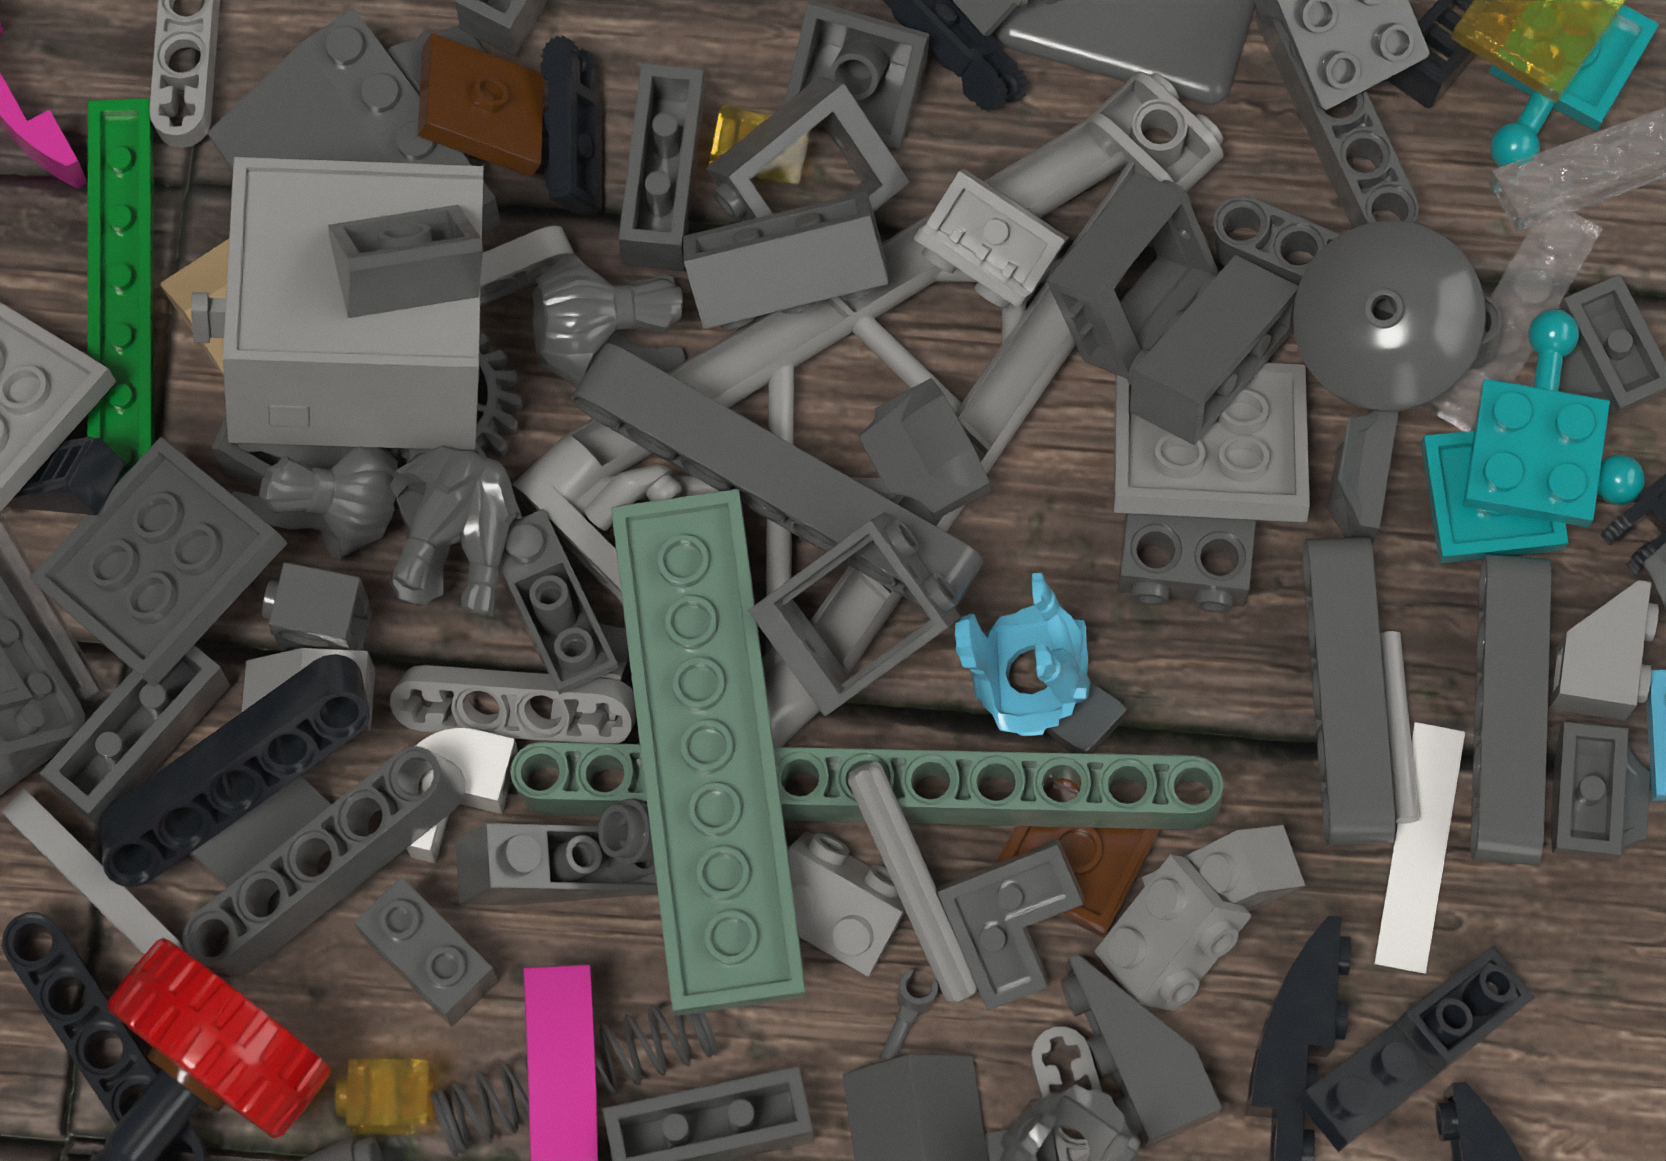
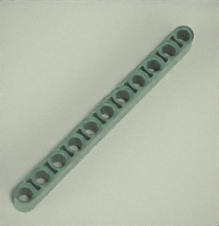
M539 742L529 744L521 749L514 757L511 765V779L521 800L528 809L537 814L546 816L602 817L607 808L617 805L625 799H633L647 804L640 744ZM774 747L784 821L866 823L853 793L849 790L848 779L851 771L871 762H878L882 765L907 824L1194 830L1204 828L1212 823L1219 814L1222 803L1223 780L1221 773L1215 764L1206 758L1197 756ZM549 767L560 772L556 783L547 790L537 791L527 786L531 775L540 768ZM616 769L624 773L623 781L612 791L600 792L591 787L593 779L603 770ZM799 773L812 774L818 778V786L806 796H793L785 791V785L792 776ZM927 776L941 777L949 784L945 794L936 799L922 798L915 793L914 788L919 780ZM994 777L1005 778L1015 787L1010 796L999 801L988 800L981 795L979 788L986 780ZM1064 778L1077 784L1080 792L1070 801L1057 802L1047 797L1044 789L1055 779ZM1131 780L1140 784L1146 793L1137 802L1125 804L1114 799L1109 791L1119 781ZM1195 781L1206 786L1211 796L1202 804L1189 805L1179 800L1175 791L1183 783Z

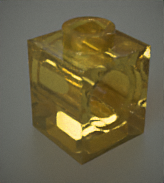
M349 1059L348 1077L337 1078V1117H347L346 1125L355 1135H432L433 1103L430 1091L431 1089L434 1090V1069L428 1059Z

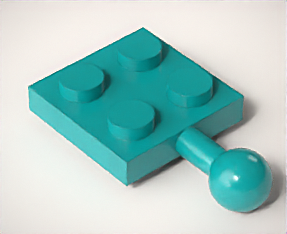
M1530 0L1489 70V73L1531 96L1517 121L1503 125L1494 133L1490 143V152L1494 162L1500 168L1509 172H1520L1531 167L1537 160L1540 152V142L1537 134L1553 108L1597 132L1653 38L1659 23L1616 0Z
M1549 309L1539 313L1532 320L1528 330L1529 343L1538 354L1533 387L1484 379L1480 386L1463 506L1589 528L1594 519L1610 400L1558 391L1563 357L1569 355L1575 349L1579 340V328L1575 319L1567 312L1559 309Z
M1474 430L1423 436L1420 444L1439 564L1483 559L1485 554L1517 556L1564 551L1569 542L1565 523L1463 506ZM1619 454L1609 456L1601 462L1597 495L1603 500L1614 505H1624L1634 501L1642 493L1645 485V474L1641 465L1635 459Z

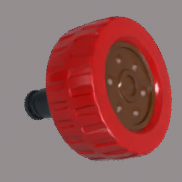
M161 938L134 965L109 999L107 1005L110 1013L153 1047L147 1058L159 1066L161 1070L107 1136L101 1152L98 1155L94 1153L90 1161H157L203 1102L217 1112L227 1104L267 1135L277 1139L286 1133L309 1106L329 1078L331 1067L301 1040L179 946L166 938Z

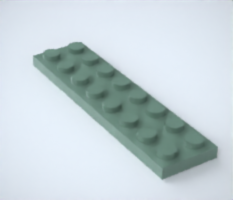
M739 489L611 507L672 1011L675 1016L806 998L807 993L758 624L748 612L755 605L740 491Z

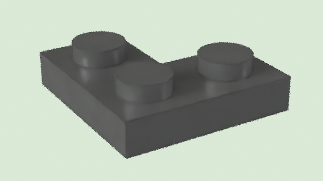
M1059 839L938 887L936 892L987 1011L1048 988L1050 980L1027 926L1081 906L1085 899Z

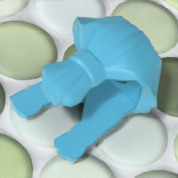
M1032 573L1034 605L1021 609L1014 614L1000 616L995 624L985 633L981 630L975 615L972 613L962 616L960 621L955 623V652L959 656L963 668L971 671L970 677L973 681L975 698L993 715L1000 731L1018 733L1021 736L1043 735L1046 728L1059 726L1061 718L1071 716L1075 704L1089 698L1090 680L1087 675L1088 652L1084 620L1073 619L1066 612L1047 585L1042 573ZM1034 649L1037 677L1044 681L1047 688L1034 694L1019 693L1011 687L1008 678L1011 664L1020 654Z

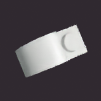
M452 728L434 733L416 745L450 760L462 770L465 778V793L460 804L503 814L512 781L510 769L513 759L518 753L515 739L476 729ZM433 769L426 771L421 777L418 784L419 795L426 792L431 786ZM449 815L407 847L411 858L436 864Z

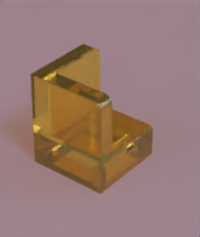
M721 104L709 165L772 114ZM810 130L755 174L754 177L797 184L802 175Z

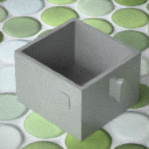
M234 157L226 298H209V293L192 292L191 300L193 342L210 343V338H224L223 371L228 443L435 449L439 446H444L453 450H475L481 275L479 297L348 318L329 237L328 225L458 205L482 241L484 166Z

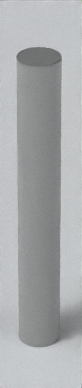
M1386 631L1380 633L1395 823L1406 824L1418 821L1419 812L1400 632Z

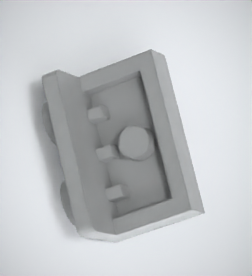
M965 169L958 172L927 223L921 226L913 237L914 240L925 246L922 255L929 262L948 273H954L958 268L978 282L974 289L982 297L1001 308H1007L1009 303L1020 308L1029 301L1069 237Z
M804 832L788 849L799 937L869 977L875 970L903 915L906 913L887 868L878 865L869 867L848 855L849 849L832 836L823 833H816L814 835L810 832Z
M1170 854L1094 952L1127 993L1138 1003L1144 1006L1174 1011L1196 994L1200 981L1217 959L1233 948L1238 940V933L1249 921L1251 914L1243 905L1222 901L1186 857Z

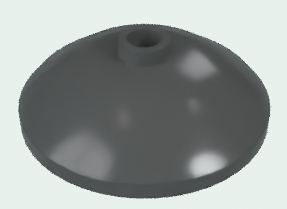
M1379 221L1361 225L1346 231L1327 244L1306 269L1297 289L1293 310V326L1297 346L1305 364L1314 377L1329 392L1341 400L1359 408L1381 412H1397L1417 408L1436 400L1452 389L1464 377L1476 359L1482 345L1486 325V305L1482 286L1466 256L1443 235L1427 227L1403 221ZM1382 299H1391L1396 302V312L1388 320H1379L1373 314L1374 306Z

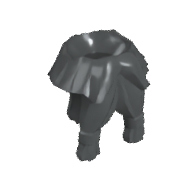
M566 254L544 274L536 278L535 282L538 283V286L532 292L534 303L532 317L534 352L540 359L539 365L561 377L575 388L578 387L605 343L617 345L666 373L684 363L682 347L673 345L659 349L637 347L625 335L615 331L638 327L666 334L670 327L681 319L683 308L682 289L675 284L673 276L662 274L651 279L632 280L631 282H607L599 274L586 266L576 255L569 256Z
M236 443L240 449L248 453L263 451L280 459L278 463L266 469L259 495L252 496L239 491L229 492L267 524L286 529L313 528L321 531L325 548L333 560H341L363 546L383 537L395 510V496L389 483L394 479L392 473L398 469L399 463L386 448Z
M439 446L427 453L422 452L407 464L392 473L394 479L389 483L398 502L401 517L409 532L402 556L394 566L390 577V585L395 592V599L405 604L425 606L434 598L442 596L443 564L447 560L450 546L461 542L462 548L470 562L468 584L461 595V608L468 613L478 616L492 617L495 604L494 590L497 588L499 576L498 567L504 551L509 524L522 519L509 476L499 461L484 458L474 451H458Z
M1077 1085L1064 1092H1051L1044 1098L1030 1099L1029 1105L1021 1110L1020 1116L1011 1122L1008 1131L1004 1133L1001 1140V1145L1004 1148L1000 1157L1001 1161H1037L1036 1152L1052 1128L1062 1126L1078 1130L1087 1140L1090 1154L1088 1161H1136L1138 1156L1137 1149L1140 1144L1136 1136L1130 1133L1124 1121V1114L1112 1102V1096L1096 1089L1089 1091Z

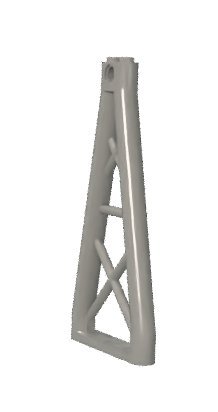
M1137 71L1086 120L984 181L1038 218H1042L1117 171H1121V174L1065 255L1054 260L1040 282L1044 283V285L1028 308L1027 302L1020 308L1009 303L1007 308H1002V345L962 403L875 320V318L935 282H977L958 268L954 273H948L929 262L922 255L925 246L918 243L913 237L919 228L927 223L932 213L882 243L886 257L889 284L879 286L873 293L861 298L847 299L838 296L817 301L810 309L795 314H785L781 311L764 314L667 374L727 408L769 383L768 431L793 445L794 368L853 332L910 388L930 378L933 379L952 407L987 475L1076 345L1046 281L1135 173L1160 182L1170 180L1187 192L1223 158V150L1220 146L1223 142V136L1211 120L1201 114L1194 116L1178 101L1177 91L1166 78L1158 73H1153L1149 76L1144 72ZM1150 128H1160L1168 132L1173 139L1168 143L1155 144L1147 140L1142 132ZM1124 274L1121 276V278H1120V279L1116 282V284L1113 286V289H1115V287L1118 285V283L1120 282V280L1122 279V277L1124 276ZM592 418L561 438L511 486L513 493L531 514L542 509L545 510L559 542L623 605L616 549L587 521L589 518L585 514V508L617 474L624 472L653 453ZM672 476L682 486L680 497L720 492L694 476ZM850 477L945 532L949 530L965 507L963 505L934 520L928 508L921 502L906 496L889 494L881 478ZM646 497V498H644V499H642V500H639V501H650V500ZM767 519L766 597L790 580L792 573V533ZM848 566L810 623L849 675L903 596L853 567ZM765 635V655L762 657L773 743L774 747H782L820 710Z

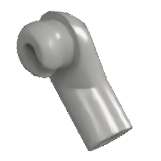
M660 464L621 472L585 508V514L594 525L607 531L613 525L611 507L630 505L646 497L650 502L679 498L682 493V486L671 476L673 470Z

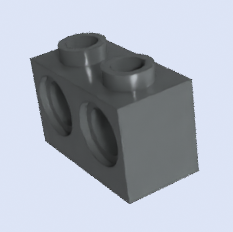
M1126 513L1117 592L1131 594V600L1148 605L1167 604L1169 598L1194 601L1196 608L1208 612H1228L1232 610V606L1243 607L1250 587L1256 520ZM1145 546H1158L1167 552L1171 562L1162 568H1151L1140 561L1137 552ZM1209 553L1223 554L1230 559L1234 570L1223 576L1213 575L1203 567L1201 558Z
M285 562L283 563L279 581H269L262 607V617L270 619V633L274 635L282 652L300 648L364 651L373 614L360 577Z
M402 876L354 921L361 937L451 1028L498 983L493 968Z

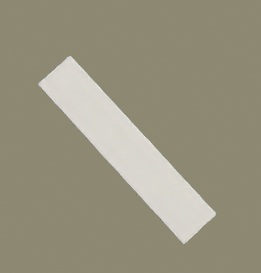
M1418 722L1414 724L1412 752L1419 820L1413 823L1398 824L1374 964L1426 974L1465 738L1464 731Z

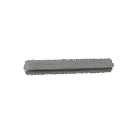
M871 762L859 766L849 773L848 784L943 996L950 1003L969 998L977 992L978 987L882 765L878 762Z

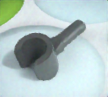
M914 969L906 971L900 979L896 995L900 1008L879 1056L886 1061L897 1058L911 1025L914 1024L917 1016L930 1011L935 1002L938 991L936 979L931 986L930 993L926 997L915 998L908 993L906 988L911 981Z

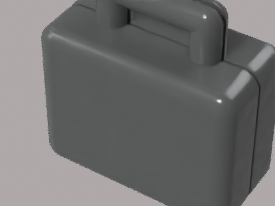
M1028 0L1025 6L1017 5L994 30L998 42L1006 48L1125 82L1137 71L1144 72L1149 76L1153 73H1158L1172 84L1179 97L1206 105H1215L1224 101L1230 93L1256 4L1254 0H1062L1054 4H1046L1044 0Z

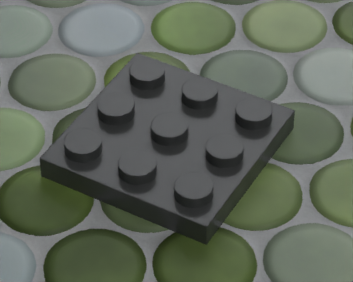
M160 437L111 489L98 514L87 515L29 579L154 688L287 545V542L269 524Z

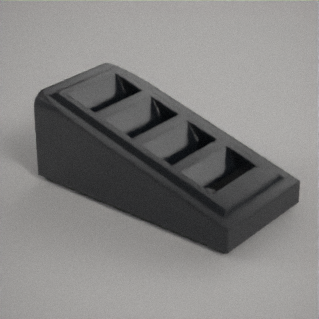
M1438 0L1418 21V25L1425 42L1448 58V60H1444L1429 49V55L1426 59L1386 80L1425 108H1432L1501 26L1510 11L1495 0ZM1454 6H1457L1481 24L1478 27L1474 26L1452 9ZM1441 24L1442 26L1447 28L1449 31H1451L1459 38L1464 40V42H1460L1458 39H1456L1448 32L1440 28L1439 25Z
M84 437L64 441L12 498L7 506L11 508L96 515L124 468L125 462L100 438Z

